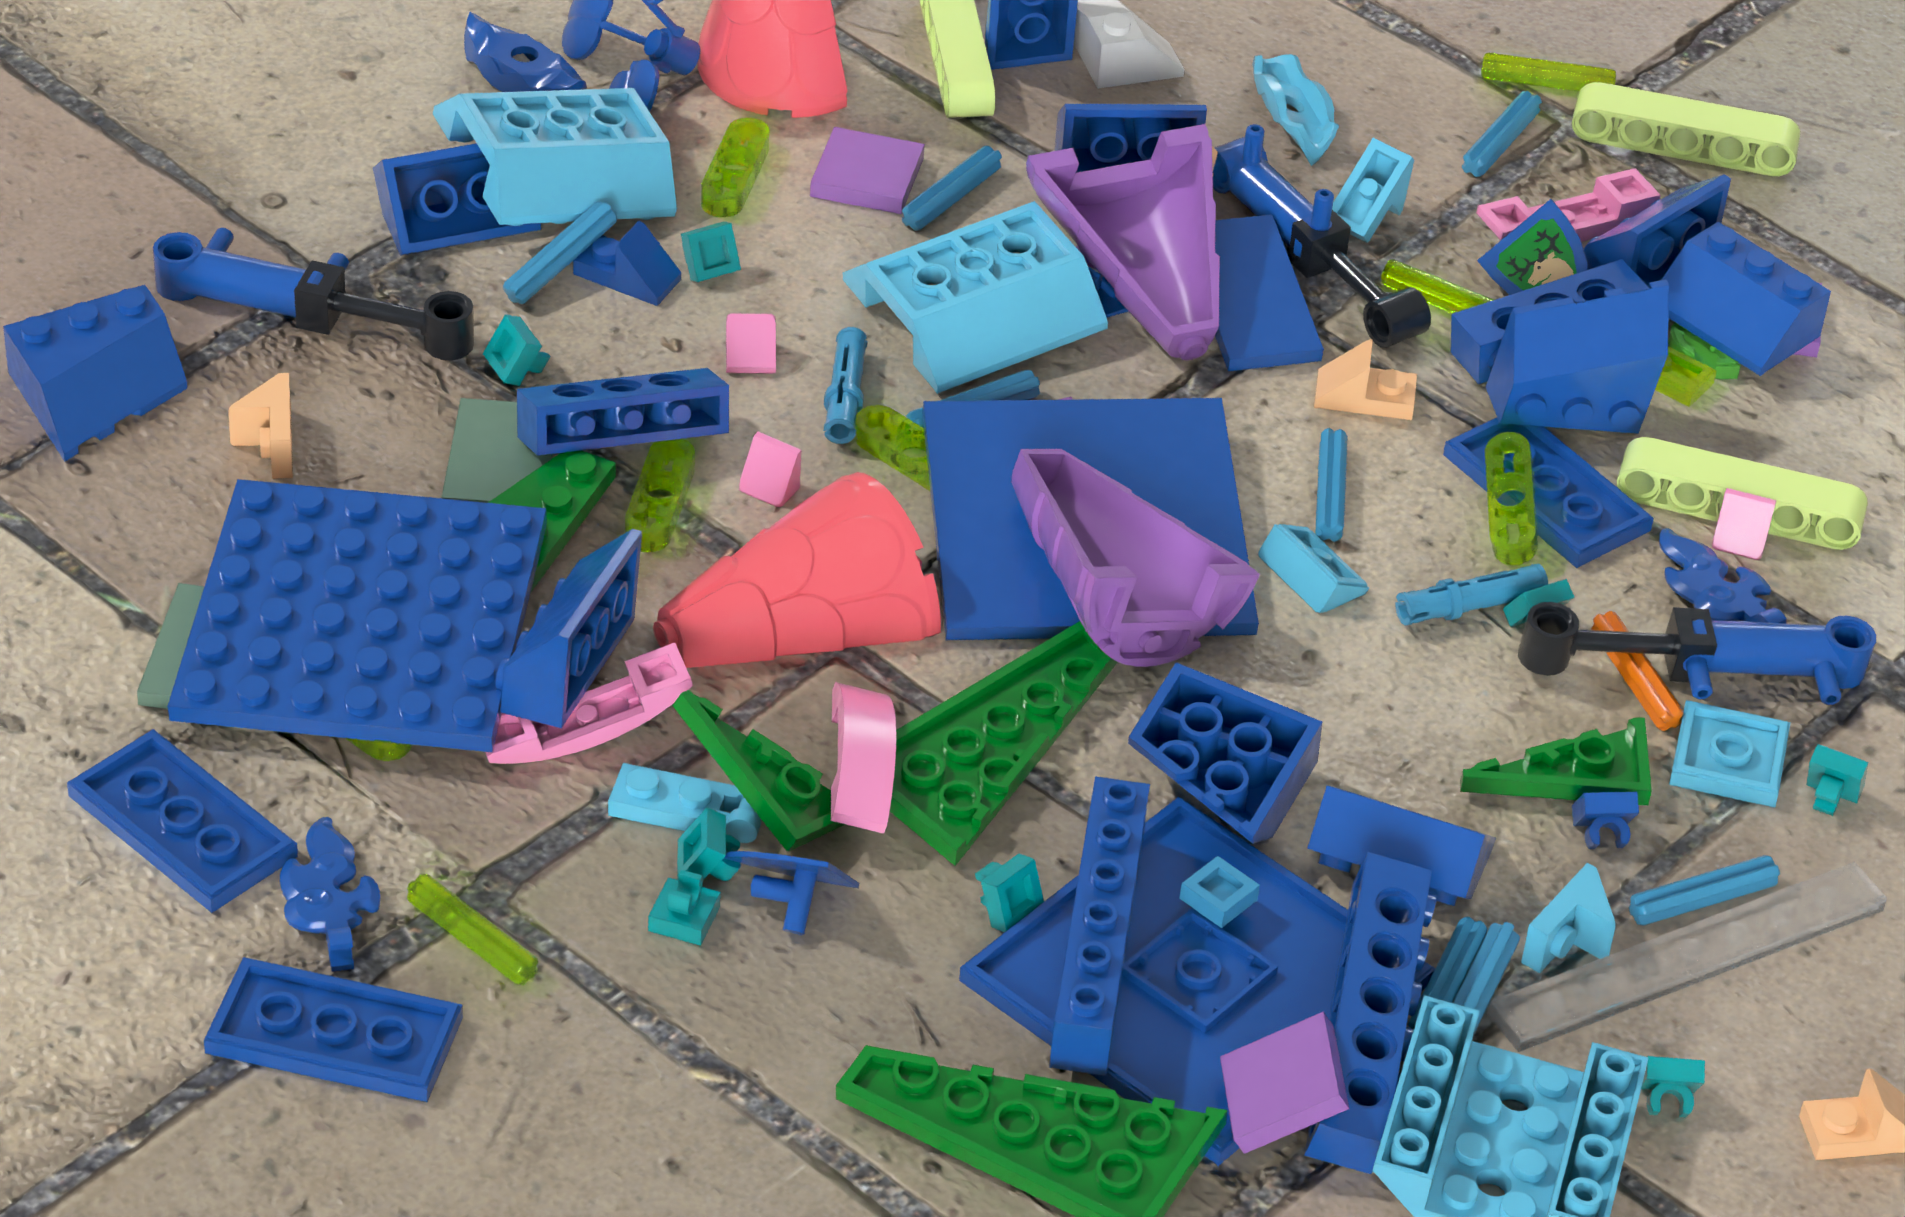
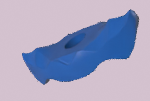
M469 12L464 33L466 59L469 62H474L482 76L499 91L524 92L587 89L586 82L560 54L554 53L527 34H520L491 24L478 15ZM524 54L530 62L517 61L513 56Z

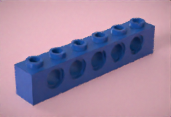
M1095 776L1054 1019L1049 1068L1107 1075L1144 836L1150 784Z
M1367 852L1352 885L1329 1013V1020L1334 1026L1349 1109L1309 1126L1304 1156L1368 1174L1373 1172L1377 1152L1401 1075L1399 1073L1400 1062L1405 1061L1414 1031L1413 1028L1406 1027L1408 1015L1414 1016L1422 992V983L1415 982L1414 977L1415 971L1420 972L1422 970L1429 948V939L1421 937L1423 926L1428 927L1431 922L1437 900V895L1428 893L1432 870Z

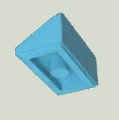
M1275 524L1259 550V557L1315 612L1323 613L1366 594L1369 589L1367 583L1308 527Z

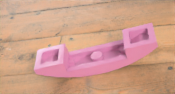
M1634 168L1596 177L1592 193L1555 201V204L1568 218L1580 237L1581 242L1603 235L1618 226L1624 219L1631 218L1650 207L1654 201L1660 199L1661 195ZM1516 196L1478 205L1476 213L1495 235L1502 240L1544 204L1528 208Z
M675 642L624 661L629 676L585 692L562 728L502 713L493 752H485L489 763H527L566 756L617 738L654 718L671 706L682 692L689 690L693 686L691 677Z
M835 682L832 689V722L838 723V771L831 786V821L884 834L890 811L896 759V718L894 705L891 698L886 694Z

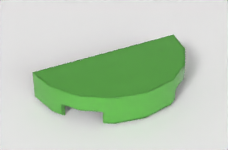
M1676 322L1671 326L1668 347L1672 357L1685 369L1700 376L1719 380L1738 379L1741 365L1737 361Z

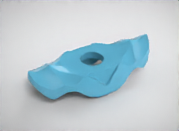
M1285 54L1270 59H1263L1262 55L1254 56L1252 66L1258 94L1261 95L1273 120L1283 126L1291 135L1312 166L1326 152L1339 128V125L1334 122V106L1331 97L1324 86L1310 80L1305 75L1299 58L1296 55ZM1286 104L1291 105L1298 112L1288 109Z

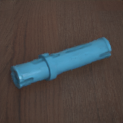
M856 327L843 328L836 336L837 345L831 385L824 394V407L827 411L823 431H826L825 437L830 442L836 444H845L853 440L856 435V418L861 412L864 403V395L860 387L868 340H865L867 339L866 333Z
M1532 564L1520 569L1493 573L1464 581L1454 582L1455 580L1448 578L1439 580L1436 586L1398 593L1396 596L1398 602H1395L1397 616L1404 626L1442 617L1445 620H1454L1460 618L1462 613L1471 610L1510 603L1524 592L1548 585V578L1543 566L1540 564Z

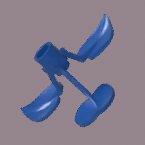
M573 0L568 13V21L562 33L564 53L575 60L587 58L598 46L602 29L644 45V51L649 56L650 61L644 59L633 61L630 71L619 72L611 82L609 89L634 88L649 112L652 109L658 90L659 71L668 74L671 70L680 75H687L695 68L700 56V46L698 42L683 36L685 29L676 25L657 5L663 0H642L667 27L660 30L655 29L647 37L606 21L612 9L613 0Z

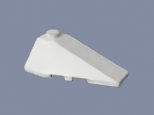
M1078 0L1074 46L1097 89L1184 76V68L1170 43L1119 0Z

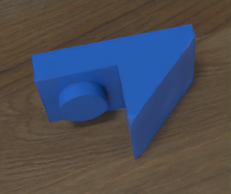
M637 221L620 241L602 235L573 260V275L658 306L681 281V271L642 221Z

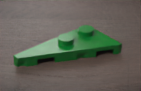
M690 690L684 691L679 695L672 705L787 852L846 825L831 821V790L820 784L823 773L809 764L797 761L789 751L756 730L752 729L748 736L731 727L718 718L723 709L708 699L698 697Z
M1636 717L1629 719L1625 730L1604 736L1601 735L1598 729L1583 732L1574 739L1563 738L1525 750L1524 759L1500 765L1496 758L1479 762L1472 768L1463 769L1460 779V792L1577 800L1583 793L1637 792L1638 805L1648 806L1652 788L1645 718Z

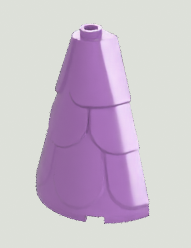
M1202 124L1161 132L1153 155L1149 160L1078 173L1076 171L1079 162L1073 148L1028 156L1026 171L1037 196L1062 228L1076 242L1086 259L1114 287L1115 296L1119 302L1171 357L1193 360L1202 356L1208 350V346L1213 341L1219 327L1220 256L1215 253L1216 202L1213 200L1212 140L1209 137L1206 125Z
M1062 449L1020 450L1012 473V485L1037 545L1045 551L1051 568H1053L1061 580L1086 632L1095 644L1110 658L1119 663L1134 667L1157 666L1175 661L1200 648L1201 643L1198 640L1200 637L1205 635L1216 624L1221 629H1224L1242 608L1260 575L1247 562L1188 528L1178 519L1132 493L1131 489Z

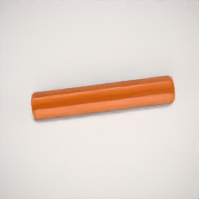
M1609 611L1604 615L1599 613L1593 618L1594 625L1591 630L1629 632L1615 612ZM1606 652L1656 727L1662 731H1666L1671 727L1677 728L1681 724L1682 720L1680 718L1683 716L1684 711L1646 655L1643 653Z

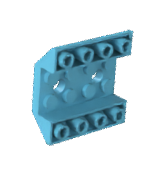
M634 88L463 93L434 106L433 116L447 139L463 143L475 140L490 164L482 197L499 225L520 226L530 223L564 224L575 221L594 203L599 201L608 203L616 214L617 219L639 218L650 220L655 217H675L677 204L670 143Z
M1035 201L842 273L843 281L866 308L885 301L913 335V365L937 394L1108 329V320L1084 256Z
M1424 995L1377 1152L1373 1172L1413 1217H1610L1648 1057L1592 1042L1584 1072L1472 1041L1480 1013L1479 1010ZM1508 1099L1522 1102L1528 1109L1524 1111L1511 1110L1501 1101ZM1493 1184L1500 1187L1505 1192V1195L1490 1196L1482 1192L1478 1186Z

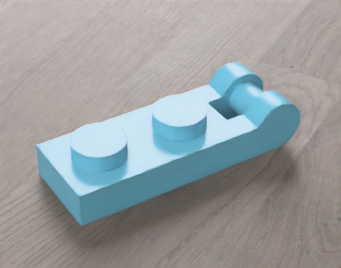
M626 763L622 764L608 800V816L686 831L708 807L726 815V834L733 836L740 843L753 842L761 826L760 817L735 785Z

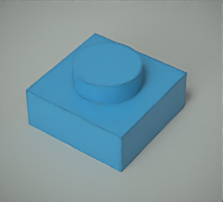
M1217 856L1182 882L1179 899L1222 928L1258 900L1260 885Z

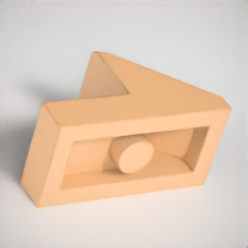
M1369 339L1318 369L1314 408L1412 420L1417 374L1400 372L1394 369L1370 368L1373 339Z
M278 373L232 404L228 410L231 445H260L261 458H271L272 479L293 478L289 373Z
M1866 1069L1858 1097L1803 1101L1799 1117L1815 1160L1905 1152V1094L1873 1069Z

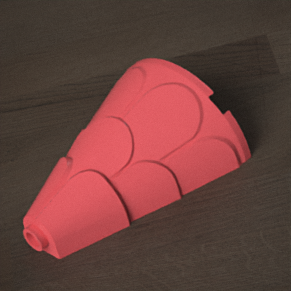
M831 0L711 1L698 42L700 56L697 68L704 83L717 96L736 107L768 116L769 109L791 110V118L823 115L847 107V85L835 30L836 21Z
M856 472L836 479L830 485L800 503L770 528H764L732 556H723L659 609L657 621L654 622L653 629L659 646L664 647L675 642L686 668L771 661L776 656L843 651L845 648L918 641L941 633V615L933 573L923 575L922 561L915 553V551L922 549L923 545L912 522L896 498L884 485L870 475Z

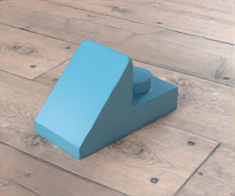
M1372 138L1333 202L1332 210L1351 227L1350 235L1368 243L1388 210L1400 216L1403 211L1413 169L1414 159L1412 156Z
M1586 863L1529 924L1521 960L1522 964L1541 973L1555 957L1560 959L1565 957L1573 944L1602 961L1608 960L1615 932V919L1596 867Z

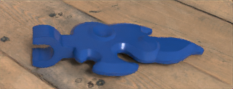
M1669 528L1661 530L1659 545L1662 551L1683 568V570H1676L1672 567L1665 568L1666 582L1675 593L1694 604V608L1709 609L1711 620L1767 623L1787 622V618L1779 609L1770 608L1766 610L1767 601L1756 597L1771 594V587L1758 573L1746 567H1737L1736 573L1740 580L1737 583L1727 582L1724 578L1728 573V565L1719 559L1711 548L1700 542L1681 537Z
M323 817L310 827L306 835V847L311 861L303 865L295 858L288 859L280 873V887L287 901L284 907V915L288 924L304 932L326 934L331 972L354 969L351 950L353 947L351 930L363 921L357 912H377L380 907L381 898L378 884L370 876L361 877L359 886L352 891L345 892L339 889L341 885L349 882L356 876V866L354 864L355 851L351 842L334 829L332 819Z

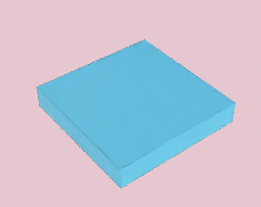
M1686 700L1669 785L1775 808L1779 795L1791 722Z

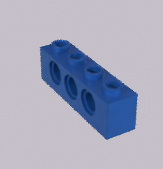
M1623 259L1477 305L1451 314V353L1478 384L1488 382L1513 308L1572 297L1576 302L1603 298L1604 291L1623 288L1625 293L1646 290L1649 287Z
M709 368L517 389V437L537 456L729 433V384Z

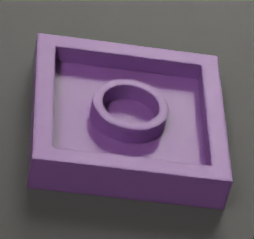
M834 127L812 177L810 197L902 214V209L905 207L924 159L925 144Z
M1324 1012L1220 1056L1233 1139L1244 1154L1349 1109L1334 1026Z

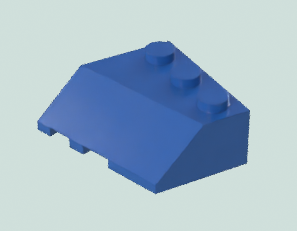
M1667 279L1650 282L1649 289L1625 293L1623 288L1604 291V297L1576 302L1572 297L1513 308L1485 387L1499 423L1639 434L1668 356L1669 284Z
M146 285L124 289L111 295L76 303L70 307L29 317L25 320L3 326L8 373L64 462L79 454L78 446L95 436L97 439L102 440L114 433V424L131 414L142 416L187 389V379L165 313Z
M1176 662L1129 735L1128 744L1251 843H1257L1273 838L1316 766L1319 757L1323 722Z

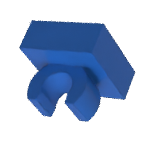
M1637 792L1583 793L1572 805L1573 826H1588L1585 831V843L1589 849H1596L1600 845L1599 830L1604 827L1614 832L1616 848H1623L1628 844L1630 840L1628 823L1639 814Z

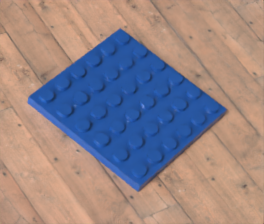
M237 479L167 706L169 721L493 752L502 715L500 713L502 690L496 689V675L501 661L504 658L510 659L515 652L522 631L547 525L546 508Z

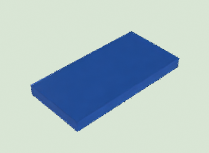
M1273 215L1216 220L1215 253L1220 256L1219 327L1215 337L1227 371L1322 361L1324 351Z
M1496 417L1445 442L1443 455L1576 568L1650 532L1652 529L1654 518L1545 427L1500 424Z
M154 729L67 782L68 796L211 913L282 868L288 859H296L298 857L297 843Z
M243 957L204 1038L205 1054L428 1102L463 1019V1005Z

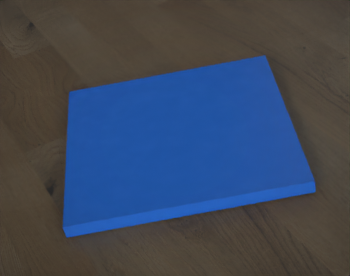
M1222 398L923 401L922 415L946 640L1050 639L1080 621L1061 580L1053 568H1051L1045 551L1037 545L1013 488L1012 473L1021 449H1062L1131 489L1132 493L1183 522L1188 528L1247 562L1249 565ZM1252 590L1242 608L1224 629H1221L1216 624L1203 636L1257 635L1259 621L1254 591Z
M1177 797L1145 822L1107 1075H1091L1110 1089L1115 1090L1124 1099L1152 1104L1153 1097L1174 1100L1175 1108L1206 1113L1207 1107L1227 1110L1226 1125L1205 1154V1157L1216 1165H1221L1239 1149V1146L1233 1139L1220 1056L1321 1012H1324L1329 1019L1348 909L1182 798ZM1217 856L1260 885L1258 900L1222 928L1179 899L1182 882ZM1078 876L960 967V982L1050 1046L1052 1045L1054 1019ZM1427 962L1424 963L1420 972L1415 971L1414 981L1422 983V991L1426 988L1435 970Z

